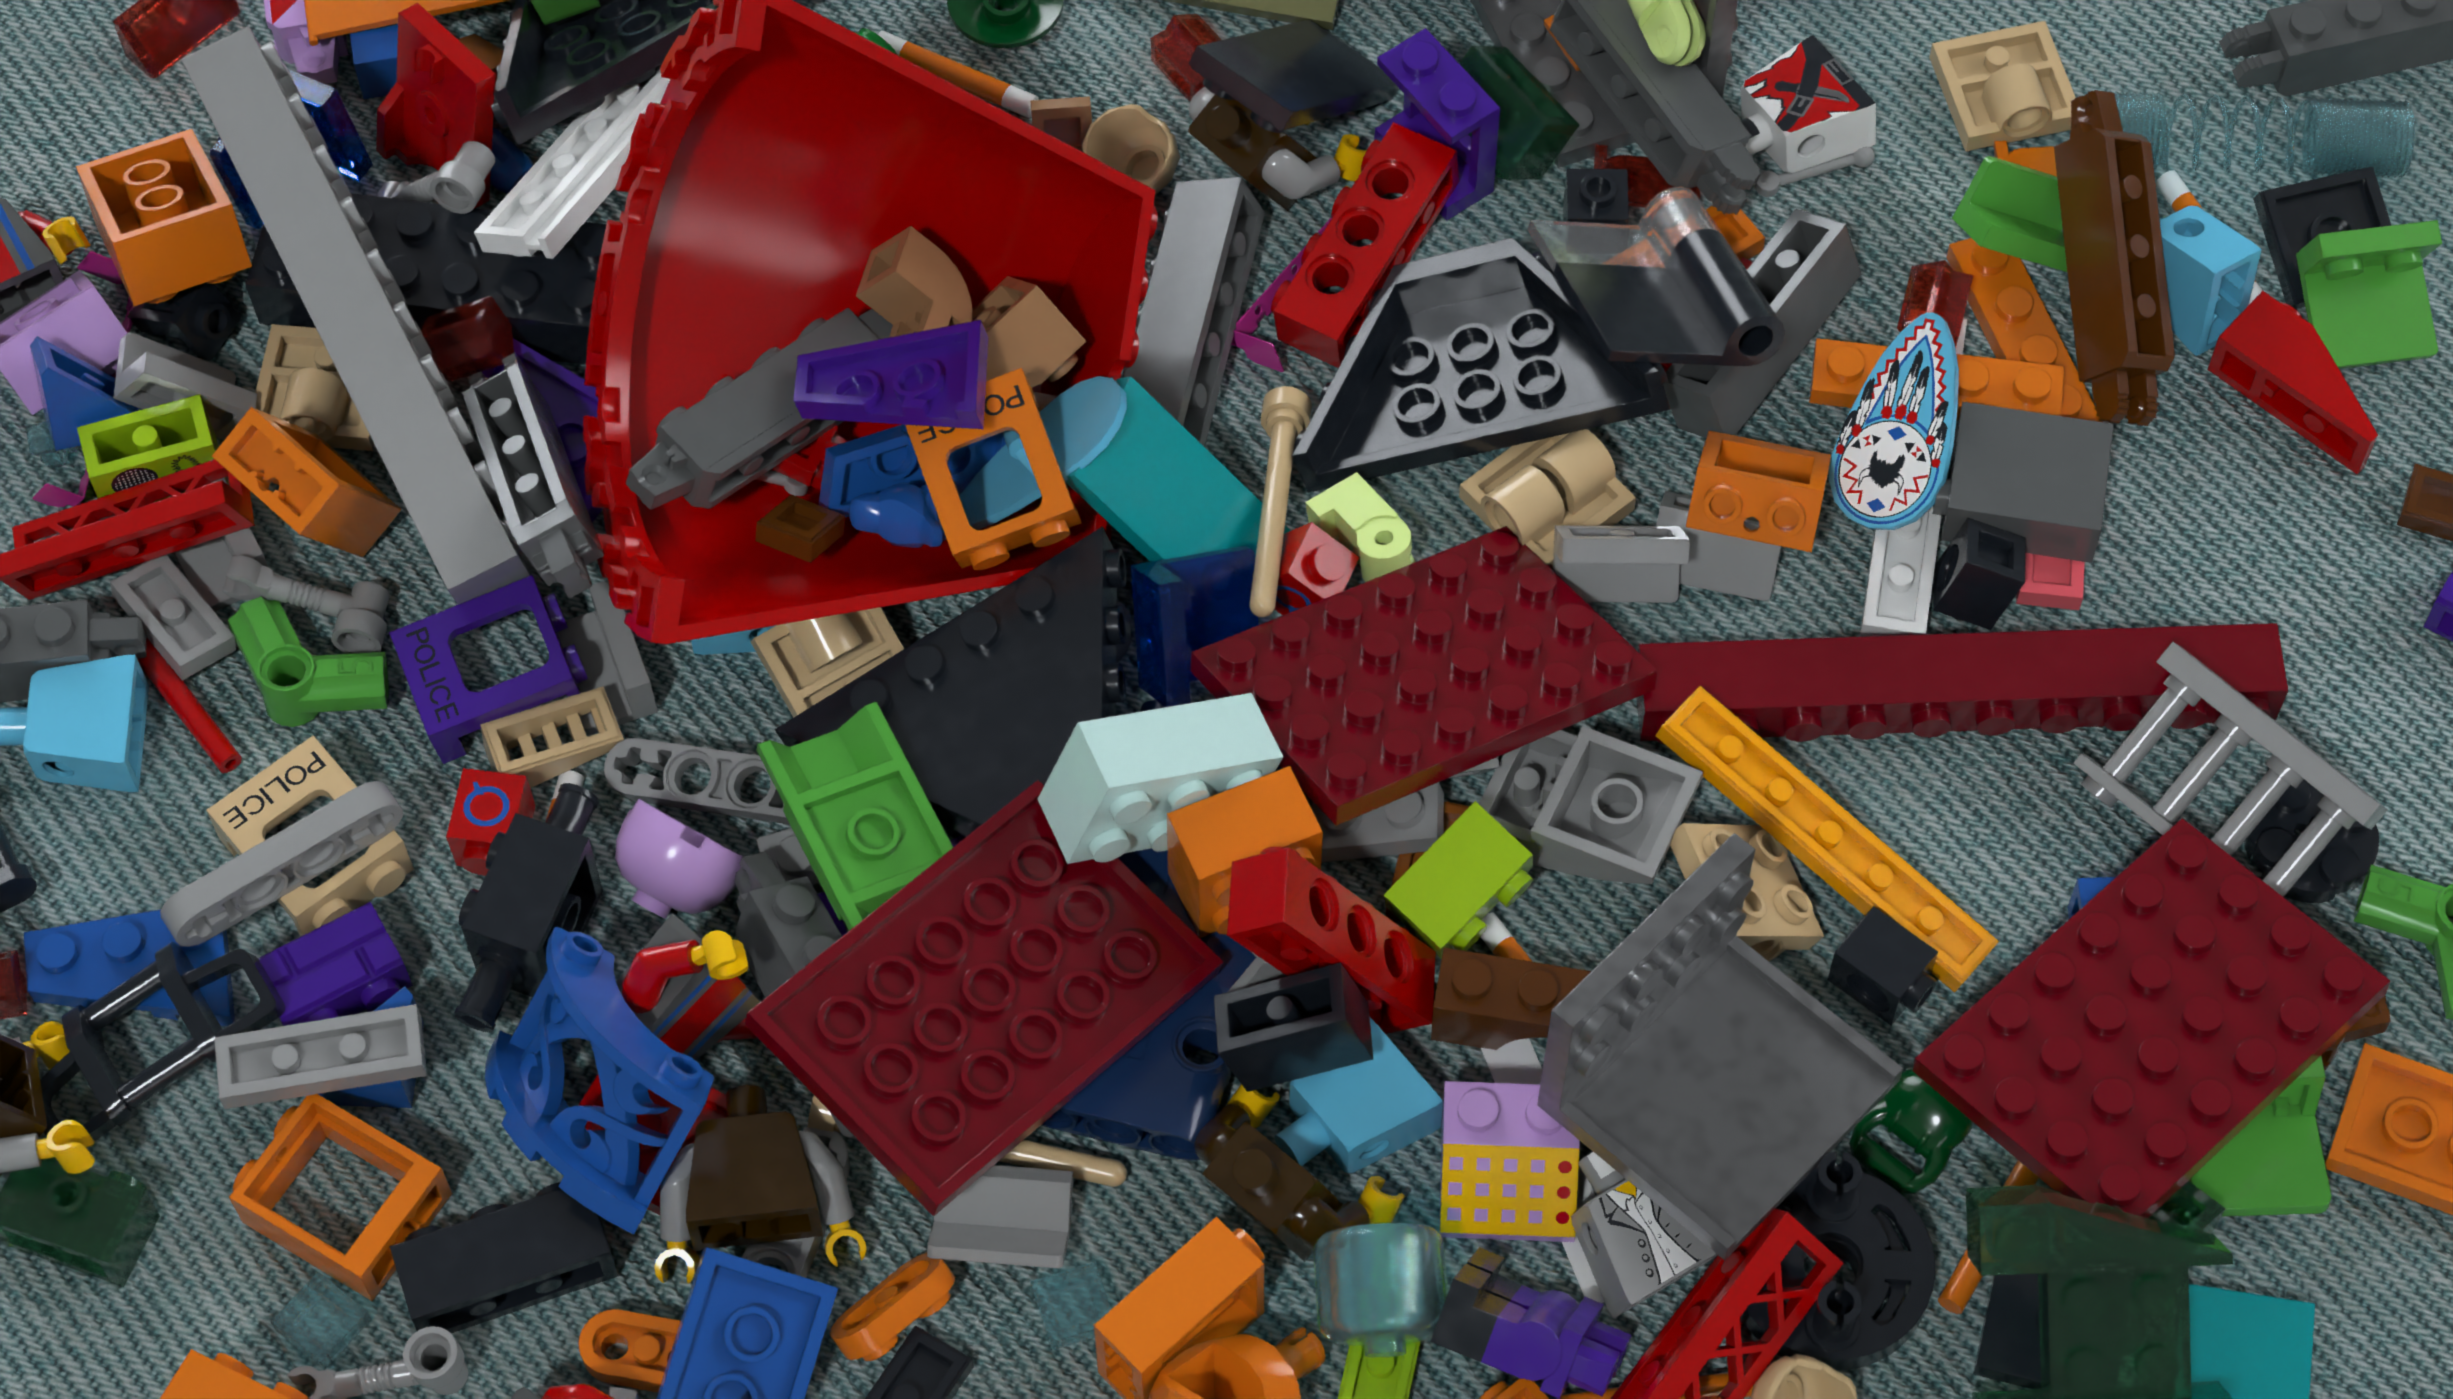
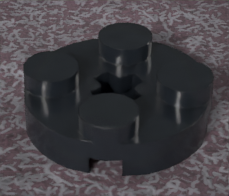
M2305 779L2297 788L2292 785L2289 786L2244 841V848L2249 861L2251 856H2253L2255 864L2263 872L2262 880L2300 836L2295 834V831L2305 830L2321 811L2317 804L2324 797V794ZM2355 821L2349 830L2342 826L2284 897L2305 903H2323L2333 900L2336 894L2347 892L2351 888L2352 892L2364 882L2370 865L2374 864L2378 854L2379 831L2377 826L2375 825L2371 830L2358 821Z

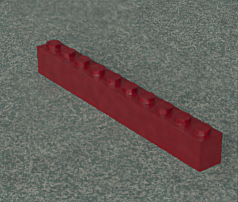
M2268 623L1639 644L1638 652L1658 672L1655 690L1636 697L1640 742L1658 741L1665 745L1655 735L1661 726L1699 686L1710 693L1761 738L1786 737L1791 741L1805 742L1826 735H1850L1855 739L1868 740L1888 733H1914L1920 737L1931 738L1944 735L1949 731H1978L1981 734L1993 736L2005 734L2013 729H2042L2048 733H2065L2076 727L2105 726L2112 731L2132 730L2168 688L2163 682L2171 673L2156 661L2172 642L2188 651L2275 721L2288 693V685L2278 624ZM2201 698L2195 707L2188 704L2171 724V727L2191 729L2204 723H2214L2221 713Z

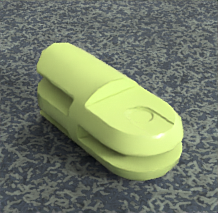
M1627 0L1651 52L1658 61L1667 65L1685 66L1691 64L1700 56L1705 46L1706 30L1694 0Z

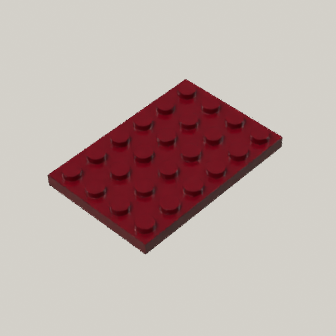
M1507 526L1191 652L1190 670L1216 699L1252 693L1283 755L1279 766L1282 769L1288 766L1291 767L1301 789L1336 826L1655 690L1658 672L1652 664L1526 544L1523 546L1519 544L1518 537Z
M1039 780L1035 781L747 1012L745 1025L933 1217L1214 978L1223 965V961L1118 858L1108 862H1096L1094 859L1067 864L1039 804L1038 797L1044 787Z
M2182 818L1916 1056L1913 1072L2120 1245L2387 993L2390 980Z

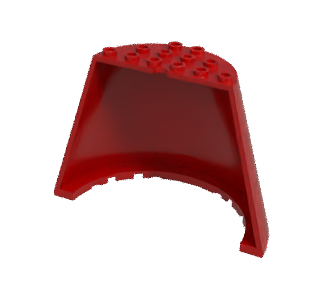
M713 0V4L719 6L716 10L704 7L698 8L690 19L687 32L684 36L678 35L660 67L661 77L670 79L660 104L653 102L648 104L646 113L639 114L632 133L629 155L625 164L621 167L615 188L617 191L628 192L625 211H621L619 219L621 222L607 220L591 309L584 385L596 387L595 396L598 397L597 417L583 416V441L587 449L584 468L586 495H592V506L603 508L606 534L597 533V537L604 556L597 559L602 577L608 578L609 596L614 607L631 610L632 612L627 613L624 623L637 636L649 642L660 644L677 643L1006 586L1102 526L1111 541V525L1069 486L1068 491L1082 523L1070 527V535L1052 545L1034 547L1033 542L1012 549L1009 551V559L988 569L974 570L972 565L961 568L952 555L947 539L938 547H930L926 544L921 548L894 546L877 533L855 529L851 524L850 517H845L844 535L810 563L755 541L757 522L791 495L786 492L784 486L754 480L711 509L691 506L681 496L650 510L642 503L639 496L626 485L629 470L654 448L658 436L656 433L657 426L672 410L680 406L689 409L697 404L721 380L724 373L738 378L749 371L755 361L770 348L779 347L782 350L796 341L801 332L814 320L823 317L827 321L846 308H849L857 317L870 310L871 308L856 297V293L871 250L910 226L940 248L956 265L967 285L972 309L1007 276L1037 285L1086 340L1075 352L1078 356V361L1064 376L1054 382H1049L1046 379L1041 385L1032 387L1033 392L1060 395L1078 382L1096 376L1109 377L1116 381L1121 377L1124 367L1130 368L1135 363L1139 350V338L1135 329L1139 304L1143 302L1148 289V274L1144 267L1148 242L1154 236L1157 227L1158 216L1154 206L1156 190L793 0ZM844 421L838 425L836 434L846 441H851L902 424ZM810 485L807 494L797 497L819 505L820 489L813 488ZM1015 512L997 523L980 530L990 528L1024 514Z

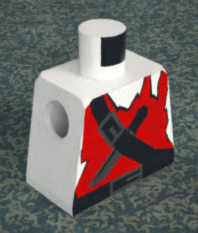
M1814 35L1806 38L1746 79L1741 86V122L1752 135L1745 148L1751 155L1764 149L1783 172L1795 173L1855 153L1862 147H1871L1876 144V103Z

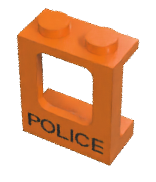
M1022 368L986 381L984 429L905 425L950 550L961 568L970 565L973 566L974 570L994 567L1009 559L1010 550L1033 542L1034 547L1052 545L1067 538L1070 535V527L1082 523L1071 499L1039 413V406L1032 387ZM1004 431H1014L1019 434L1042 496V502L1032 512L984 530H976L969 524L948 466V458L957 449Z

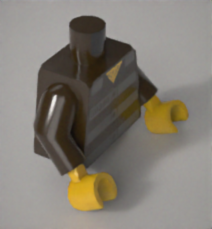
M1241 1084L1227 1105L1200 1130L1196 1137L1195 1153L1199 1159L1208 1165L1202 1173L1206 1181L1304 1262L1314 1251L1318 1253L1328 1252L1367 1231L1369 1226L1379 1230H1386L1390 1227L1405 1197L1403 1193H1399L1396 1196L1383 1193L1381 1189L1385 1179L1380 1176H1371L1358 1201H1350L1343 1205L1318 1179L1255 1129L1261 1125L1278 1102L1280 1095L1277 1092L1272 1097H1266L1257 1090L1247 1092Z

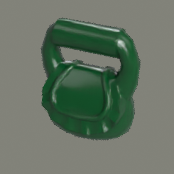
M1908 1069L1902 1073L1900 1081L1854 1127L1849 1146L1852 1156L1883 1182L1900 1194H1915L1936 1182L1946 1168L1952 1150L1970 1133L1973 1122L1916 1075L1913 1069ZM1877 1126L1886 1127L1888 1133H1894L1901 1141L1912 1147L1917 1155L1924 1157L1925 1164L1919 1174L1915 1173L1868 1137L1867 1134Z

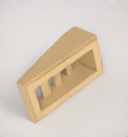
M604 686L480 724L484 749L492 771L527 776L530 788L608 753L617 743L624 740ZM591 712L598 734L587 737L580 717ZM567 723L573 741L562 745L556 728ZM543 735L548 749L537 752L532 739ZM519 746L523 757L511 760L508 750Z

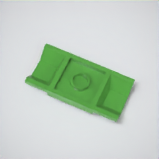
M877 702L864 706L838 730L789 747L772 740L757 745V752L784 803L783 812L838 919L844 920L849 931L953 848Z

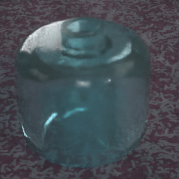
M1376 1223L1331 1230L1317 1239L1313 1250L1317 1320L1319 1330L1325 1338L1340 1345L1364 1346L1366 1357L1405 1355L1407 1343L1420 1342L1432 1338L1447 1297L1444 1242L1438 1231L1430 1226L1421 1224Z

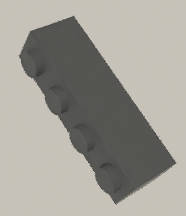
M1799 209L1793 211L1747 269L1783 324L1785 335L1782 345L1768 360L1752 366L1672 363L1666 371L1668 381L1663 386L1679 429L1707 438L1709 430L1730 435H1736L1861 276L1862 273L1846 224Z

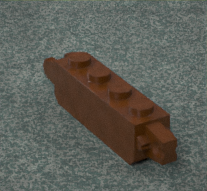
M2094 90L2071 101L2070 139L2054 146L2079 382L2092 383L2093 401L2096 403V408L2094 409L2097 411L2096 416H2099L2100 421L2120 423L2125 417L2130 424L2149 426V423L2154 418H2157L2156 413L2159 412L2157 409L2159 403L2156 401L2158 398L2156 375L2167 372L2175 357L2151 142L2142 135L2123 132L2114 93Z

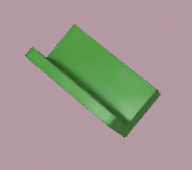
M1992 156L1985 157L1952 219L1981 247L2067 272L2057 177Z

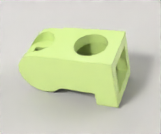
M1357 472L1305 502L1309 523L1313 522L1359 557L1357 563L1361 566L1362 578L1365 582L1415 563V559L1411 554V531L1407 524Z

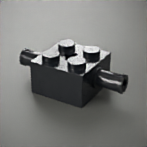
M571 783L560 785L559 794L545 823L515 813L507 832H498L489 847L486 858V868L489 870L480 889H471L462 904L459 914V926L462 928L476 971L454 1014L457 1020L470 1028L482 1032H493L496 1027V1020L510 990L533 997L547 971L546 947L555 927H560L568 932L584 933L603 892L590 840L582 835L599 802L596 795L581 786Z

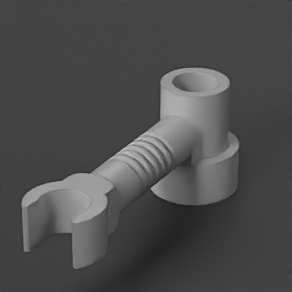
M467 141L462 145L453 161L445 162L439 171L412 183L407 181L402 183L387 181L381 186L376 196L426 203L435 199L442 207L459 214L469 213L474 209L485 191L484 180L495 164L494 154L488 147L479 142Z
M232 556L222 590L226 595L240 600H250L262 596L264 599L269 598L283 603L289 602L290 605L295 604L297 607H307L308 610L313 609L315 612L319 611L322 614L336 617L337 620L331 640L337 649L345 654L381 652L387 632V624L383 619L390 598L388 590L383 586L370 581H361L354 584L351 595H347L330 589L324 590L323 587L318 588L316 585H306L305 582L300 583L298 580L294 581L291 578L274 574L271 568L261 565L250 557Z
M431 1326L418 1330L408 1339L404 1347L402 1360L393 1361L392 1363L387 1362L386 1364L381 1363L379 1366L376 1364L372 1367H360L359 1369L354 1368L338 1372L330 1369L318 1371L312 1366H299L292 1369L287 1376L295 1385L316 1383L315 1392L309 1397L310 1399H344L360 1396L362 1393L366 1395L369 1392L375 1393V1391L381 1392L382 1390H392L395 1387L403 1388L419 1384L432 1388L438 1394L450 1395L458 1392L465 1385L468 1378V1368L464 1362L462 1347L453 1335L441 1327Z

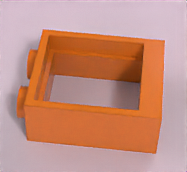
M253 407L247 411L212 455L217 462L299 535L360 557L366 555L402 510L316 433ZM270 483L279 485V489L274 490V492L270 491Z
M1709 430L1697 467L1686 527L1812 552L1831 454ZM1749 517H1754L1759 521V527L1750 530L1745 526L1744 521Z
M319 1094L306 1096L299 1106L290 1107L282 1115L275 1127L272 1142L258 1160H250L238 1173L229 1199L242 1223L370 1301H373L396 1270L390 1246L404 1242L405 1238L412 1232L428 1227L450 1198L452 1191L441 1167ZM326 1138L400 1181L346 1254H343L272 1210Z
M1216 1216L1094 1324L1098 1373L1123 1399H1149L1150 1391L1160 1371L1185 1350L1205 1341L1239 1335L1264 1314L1265 1281L1264 1263L1262 1261L1265 1259V1256L1255 1240L1241 1228H1236L1232 1232Z

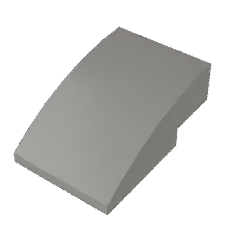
M1582 726L1578 736L1559 730L1503 754L1499 762L1500 767L1495 770L1479 805L1533 854V865L1598 880L1652 884L1671 845L1675 830L1680 826L1703 778V771Z

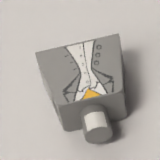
M1592 1152L1578 1162L1598 1196L1584 1204L1571 1216L1572 1225L1606 1307L1613 1319L1718 1256L1597 1154Z

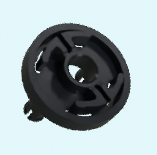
M1836 1151L1825 1155L1819 1162V1165L1780 1204L1788 1205L1791 1209L1789 1214L1832 1253L1842 1256L1849 1262L1854 1271L1855 1281L1852 1284L1844 1281L1842 1290H1837V1281L1826 1284L1819 1292L1818 1299L1786 1340L1777 1355L1781 1357H1791L1793 1354L1807 1355L1824 1362L1837 1371L1868 1366L1886 1358L1899 1349L1912 1336L1925 1314L1933 1291L1935 1255L1929 1233L1914 1207L1894 1188L1876 1177L1862 1172L1860 1163L1851 1154L1843 1152L1841 1163L1835 1164L1837 1160ZM1783 1206L1777 1208L1779 1210L1787 1211ZM1876 1209H1879V1210L1882 1211V1212H1877L1875 1215L1872 1213V1212H1873L1874 1210H1876ZM1889 1218H1891L1892 1221L1895 1223V1227L1900 1232L1903 1240L1905 1241L1908 1251L1904 1250L1903 1244L1898 1234L1893 1229L1892 1222ZM1794 1244L1781 1262L1783 1288L1800 1286L1807 1277L1804 1272V1263L1810 1256L1796 1244ZM1766 1283L1760 1291L1767 1290ZM1906 1285H1910L1909 1291L1901 1304ZM1783 1299L1784 1306L1790 1299ZM1884 1300H1886V1306L1884 1307L1881 1314L1874 1321L1873 1318L1882 1307ZM1768 1302L1750 1304L1740 1317L1748 1330L1758 1340L1761 1339L1769 1328Z

